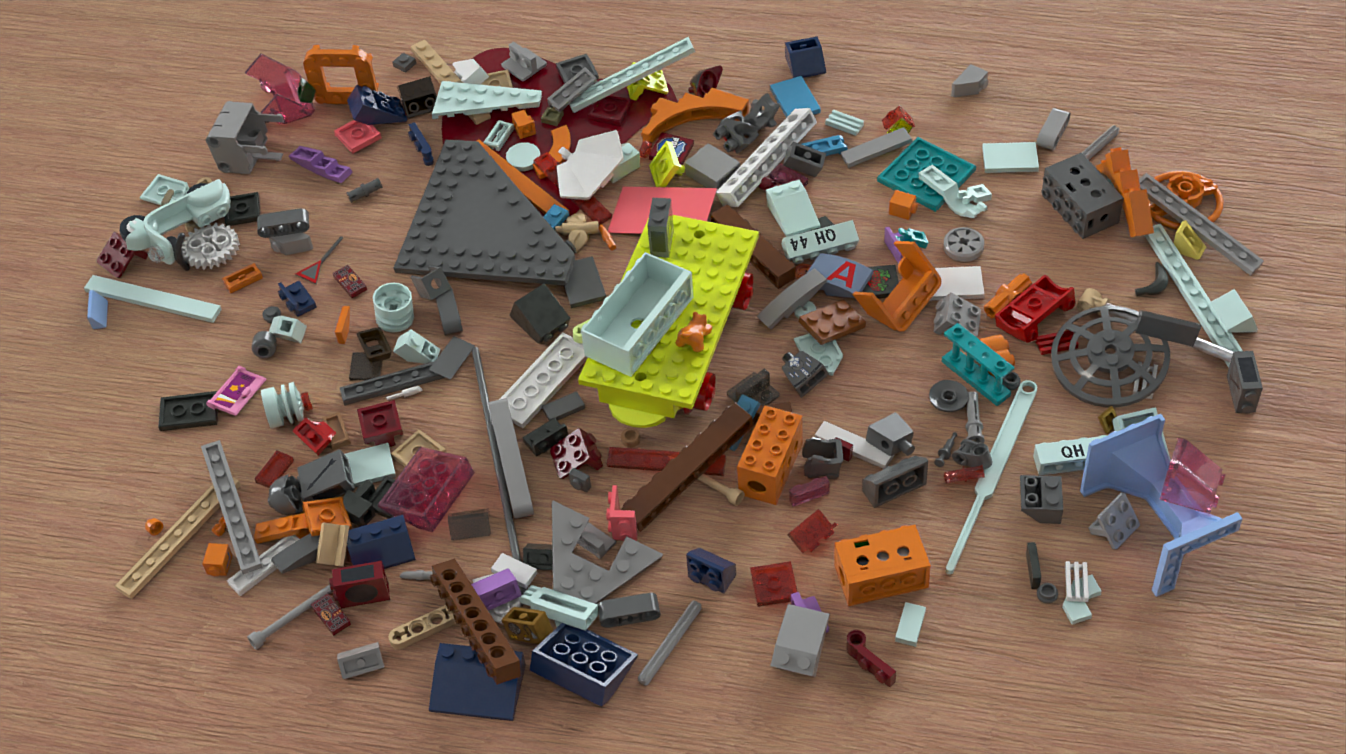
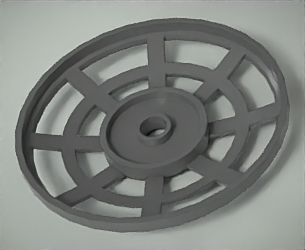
M1100 306L1078 313L1060 328L1053 341L1051 350L1053 371L1059 383L1066 391L1077 399L1094 406L1122 407L1142 401L1160 387L1168 373L1170 364L1168 341L1162 340L1163 345L1151 344L1148 335L1140 334L1145 344H1133L1129 336L1136 331L1137 320L1131 322L1123 318L1109 317L1108 312H1123L1138 317V311L1120 306ZM1101 313V318L1089 321L1082 327L1072 324L1089 314ZM1111 322L1122 323L1128 327L1123 332L1112 330ZM1103 323V331L1096 334L1087 331L1091 326ZM1066 329L1074 332L1069 352L1057 355L1059 340ZM1080 336L1089 340L1087 348L1075 350ZM1109 348H1112L1116 352L1114 354H1108L1105 351ZM1135 351H1146V358L1142 366L1133 360ZM1152 352L1164 353L1163 366L1155 379L1146 370L1151 363ZM1087 356L1091 364L1086 371L1083 370L1076 358ZM1070 359L1073 368L1081 376L1075 386L1064 376L1059 362ZM1128 367L1135 371L1129 377L1119 379L1118 372ZM1097 370L1110 373L1111 380L1099 379L1094 377L1093 374ZM1140 377L1150 384L1138 393L1121 397L1120 386L1130 384ZM1089 381L1099 386L1112 387L1113 398L1096 397L1081 390Z

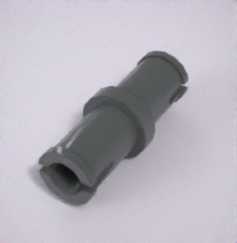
M376 178L369 183L360 184V187L346 192L352 203L364 196L368 197L370 193L383 188L379 178Z

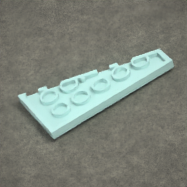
M442 81L432 112V119H437L440 115L454 117V114L458 113L465 115L489 113L493 109L507 111L511 107H517L518 109L539 107L542 91Z

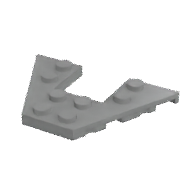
M552 501L553 590L598 604L599 601L608 597L613 591L625 585L637 574L642 573L647 567L662 558V553L627 536L609 571L573 554L572 552L590 518L558 502Z

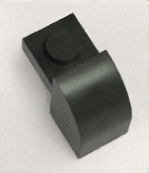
M369 480L360 485L355 493L347 490L343 499L350 521L359 527L367 525L376 516L373 504L368 502L376 491L374 484Z

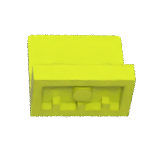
M662 70L654 72L627 86L630 99L637 100L644 89L663 94L669 92Z

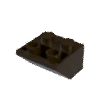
M431 76L397 86L408 118L433 111L437 96Z

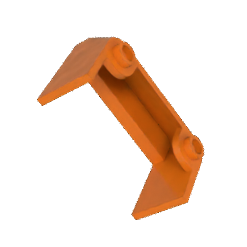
M895 241L893 244L903 256L898 264V271L902 276V280L883 303L874 293L854 292L852 295L869 316L894 331H905L940 288L941 277L915 242Z

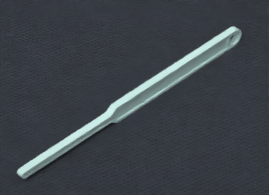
M1023 381L1018 388L990 452L993 463L988 469L982 470L975 486L974 492L977 497L946 566L947 574H953L984 501L993 496L1036 396L1037 385L1033 381ZM1031 386L1034 391L1025 392L1022 388Z

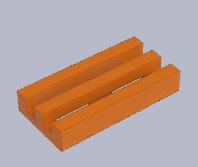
M253 263L222 278V281L231 294L263 279V276L256 264Z

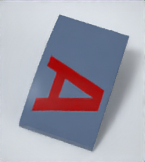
M823 253L818 255L808 270L810 272L815 268L828 280L819 289L824 290L826 296L855 298L852 295L854 292H862L874 273L870 268L850 259Z

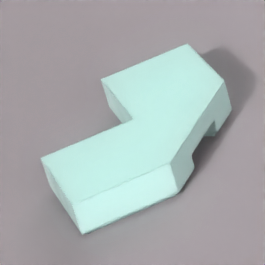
M1092 574L1088 575L1089 599L1101 595L1102 592ZM1079 578L1080 596L1083 597L1082 578ZM1075 580L1071 584V596H1075ZM1065 598L1062 608L1072 625L1091 619L1092 614L1085 602L1066 601Z

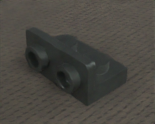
M553 418L522 437L523 442L537 457L568 436L567 426L565 424L561 425Z

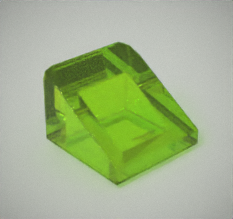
M899 116L893 121L887 133L904 127L909 134L913 126Z

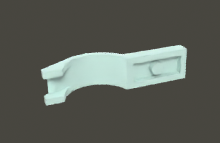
M931 165L919 172V179L942 195L949 208L959 216L975 218L977 214L987 210V206L981 201L977 205L971 203L962 204L963 198H957L959 192L957 183L935 166Z

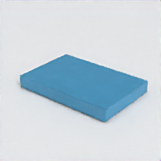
M802 76L770 85V90L776 101L780 104V108L786 118L794 109L810 108L813 115L821 113L820 106Z

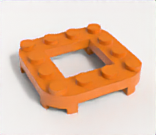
M313 45V48L306 52L303 66L308 83L316 90L315 101L319 104H348L347 99L355 88L331 87L330 83L326 81L323 67H354L358 85L366 86L378 92L379 83H376L371 53L367 54L359 49L358 45H353L352 50L320 49V45Z

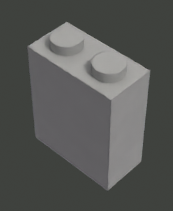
M709 143L700 148L695 155L688 158L685 162V171L688 177L706 188H717V190L740 167L739 161Z

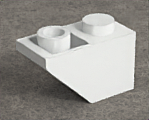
M474 59L458 61L452 64L456 69L454 71L463 83L481 85L489 77Z

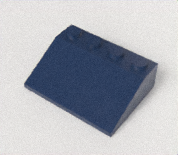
M561 623L532 650L529 671L602 707L614 695L637 659L638 654L594 632Z
M440 643L434 666L429 712L513 721L526 667L523 652L514 651L520 660L521 676L497 685L492 677H488L484 663L481 664L478 660L476 650L473 651L470 646Z

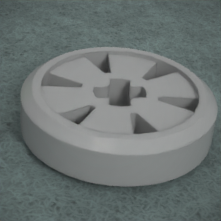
M959 227L952 229L945 235L943 248L951 259L969 262L979 258L983 253L984 238L978 231L972 228Z

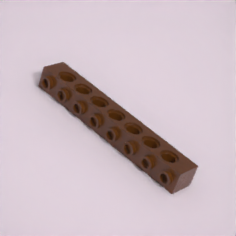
M456 559L433 565V574L430 575L432 585L434 587L437 586L441 599H445L446 607L449 612L452 611L455 623L457 625L460 624L463 636L468 637L471 649L473 651L476 650L479 662L481 664L484 663L488 677H492L497 685L520 677L519 658Z

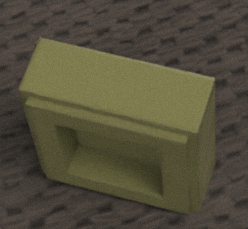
M547 107L541 117V122L557 126L564 115L563 110L558 112L555 108Z

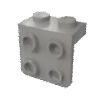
M951 292L937 302L933 332L940 335L950 326L952 327L959 323L974 336H978L981 309Z

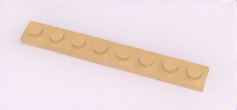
M426 40L411 46L412 52L440 84L442 81L463 83ZM490 112L468 115L476 125L491 118Z
M233 478L236 489H238L241 484L239 480ZM213 485L115 585L117 591L133 599L220 508Z

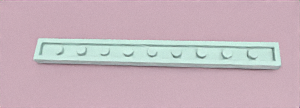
M1161 224L1154 225V233L1144 236L1212 343L1234 352L1243 351L1232 333L1225 332L1208 305L1211 302L1163 226ZM1224 360V362L1229 368L1230 362Z

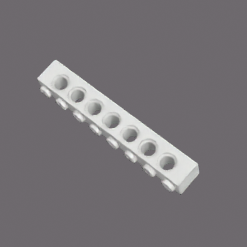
M810 108L794 109L716 191L722 206L728 204L730 207H739L761 183L763 177H767L783 160L787 149L793 141L798 143L812 129L817 121Z

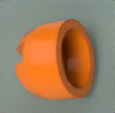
M152 518L146 521L145 529L148 533L155 536L162 531L163 523L156 518Z

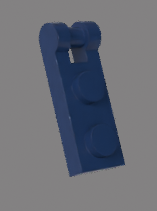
M416 123L408 124L410 129L408 136L411 142L414 141L417 152L422 153L424 164L426 166L432 165L434 159L431 147Z

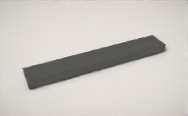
M430 362L340 387V392L345 406L445 377L428 370L434 363Z

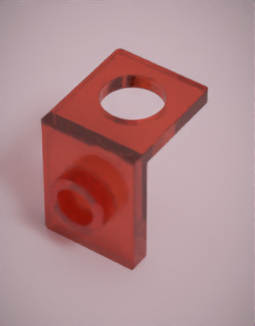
M900 105L894 110L889 111L886 117L882 119L886 130L901 118L913 128L915 124L913 118Z

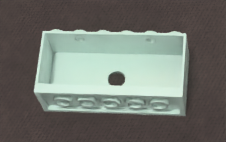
M645 252L641 258L636 260L633 268L627 271L620 284L615 286L611 295L605 298L602 306L593 313L588 323L583 325L581 334L585 356L632 377L694 298L692 272ZM635 320L643 321L638 329L631 326V323Z

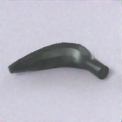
M1159 262L1155 263L1154 282L1149 286L1135 289L1136 296L1156 295L1166 289L1168 275Z

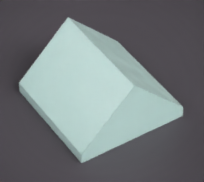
M1235 289L1208 304L1226 333L1257 332L1258 328L1252 314Z

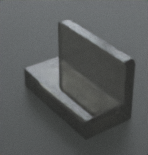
M489 508L449 513L448 524L451 540L490 536Z

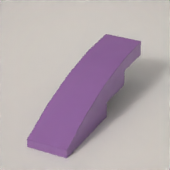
M299 146L289 155L291 160L302 167L339 183H342L353 173L350 167L339 165L336 159L325 157L320 150Z

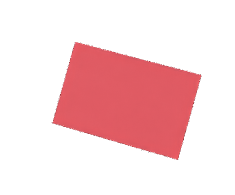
M623 187L608 232L642 234L649 218L652 198H670L673 215L707 221L717 188Z

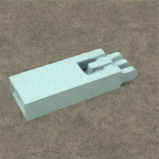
M531 585L519 598L522 604L531 606V609L545 611L549 619L585 631L598 616L597 604L546 587L540 588Z

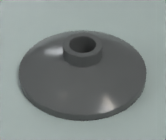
M954 380L939 381L931 387L929 392L931 404L944 412L961 410L967 404L969 397L965 386Z

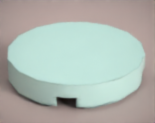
M531 143L515 144L506 152V161L519 171L533 169V164L541 159L538 147Z

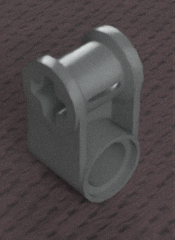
M963 439L959 449L952 453V458L956 463L979 470L988 469L993 463L986 444L968 439Z

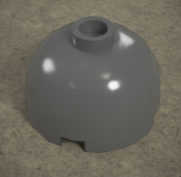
M288 475L276 479L269 488L268 503L271 508H274L275 511L282 515H292L303 511V501L300 497L301 486L294 476L288 477Z

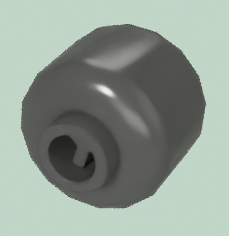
M268 331L256 333L252 340L253 354L264 359L274 355L277 346L275 335Z

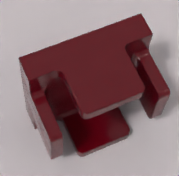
M395 400L357 409L365 444L375 442L377 446L388 443L389 447L396 445L394 436L404 435Z

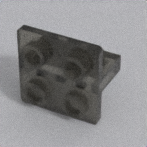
M765 368L759 373L753 372L727 391V396L735 403H738L743 394L758 401L760 406L769 405L780 397V393L770 385V373Z

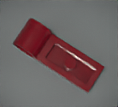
M860 630L850 631L847 635V653L857 660L863 670H868L872 673L877 681L891 687L896 682V671L866 648V635Z

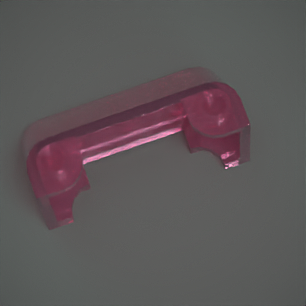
M1178 438L1160 500L1210 514L1211 508L1217 507L1219 496L1215 494L1218 485H1223L1226 474H1222L1223 469L1186 439Z

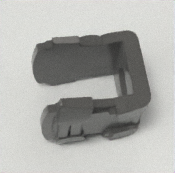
M815 437L806 439L802 448L803 458H807L804 464V476L808 478L825 476L827 479H837L843 463L841 440H821V438Z

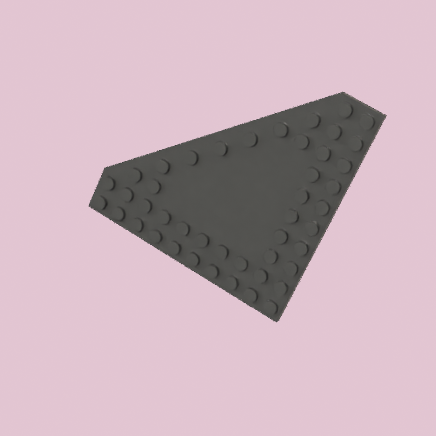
M446 140L393 269L395 273L427 275L431 273L428 266L432 265L441 267L446 277L566 286L576 257L574 252L478 141Z

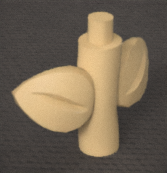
M578 213L567 217L566 223H562V226H555L556 233H563V236H568V241L575 246L578 252L588 240L587 235L599 234L598 221L586 222L585 215Z

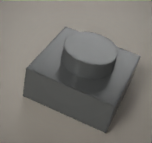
M402 53L392 62L393 67L406 73L416 64V59Z
M572 468L569 472L570 484L575 489L587 493L591 488L590 476Z

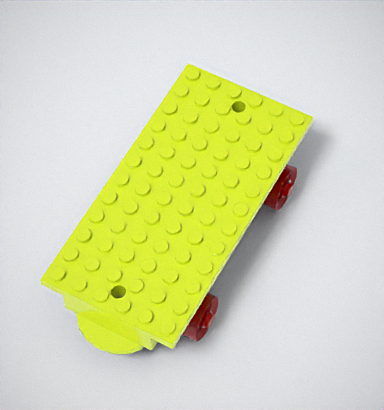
M673 215L674 232L669 258H658L692 272L694 298L632 377L591 358H587L578 378L579 385L597 388L599 402L609 404L613 417L631 427L648 428L657 426L665 422L666 417L675 418L677 411L682 408L686 415H689L693 408L707 411L716 390V376L714 373L707 372L726 320L732 308L746 310L753 296L754 277L753 274L746 273L745 271L759 238V231ZM648 220L622 280L627 271L633 268L638 258H641L645 252L650 254ZM695 311L701 315L705 314L707 324L712 326L711 333L704 336V349L701 352H694L688 344L678 347L675 343L678 332L689 324ZM635 320L631 323V326L638 329L643 321Z

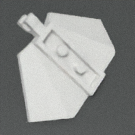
M617 130L580 139L573 154L566 148L561 147L558 152L567 161L557 165L560 197L588 200L614 176L612 172L624 160Z

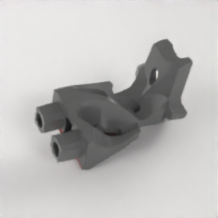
M766 93L759 100H753L750 113L743 117L740 110L721 120L713 136L717 140L724 138L726 141L724 143L725 150L727 152L735 151L738 154L759 136V130L767 126L774 127L777 125L774 116L780 104L773 102L770 95Z

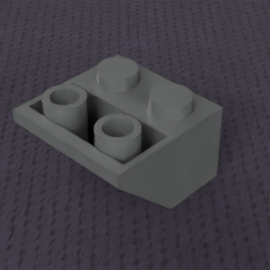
M1020 475L1021 511L1039 523L1061 524L1063 515L1062 477Z

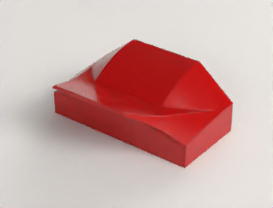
M307 417L292 430L318 456L330 444L336 434L326 422H313Z

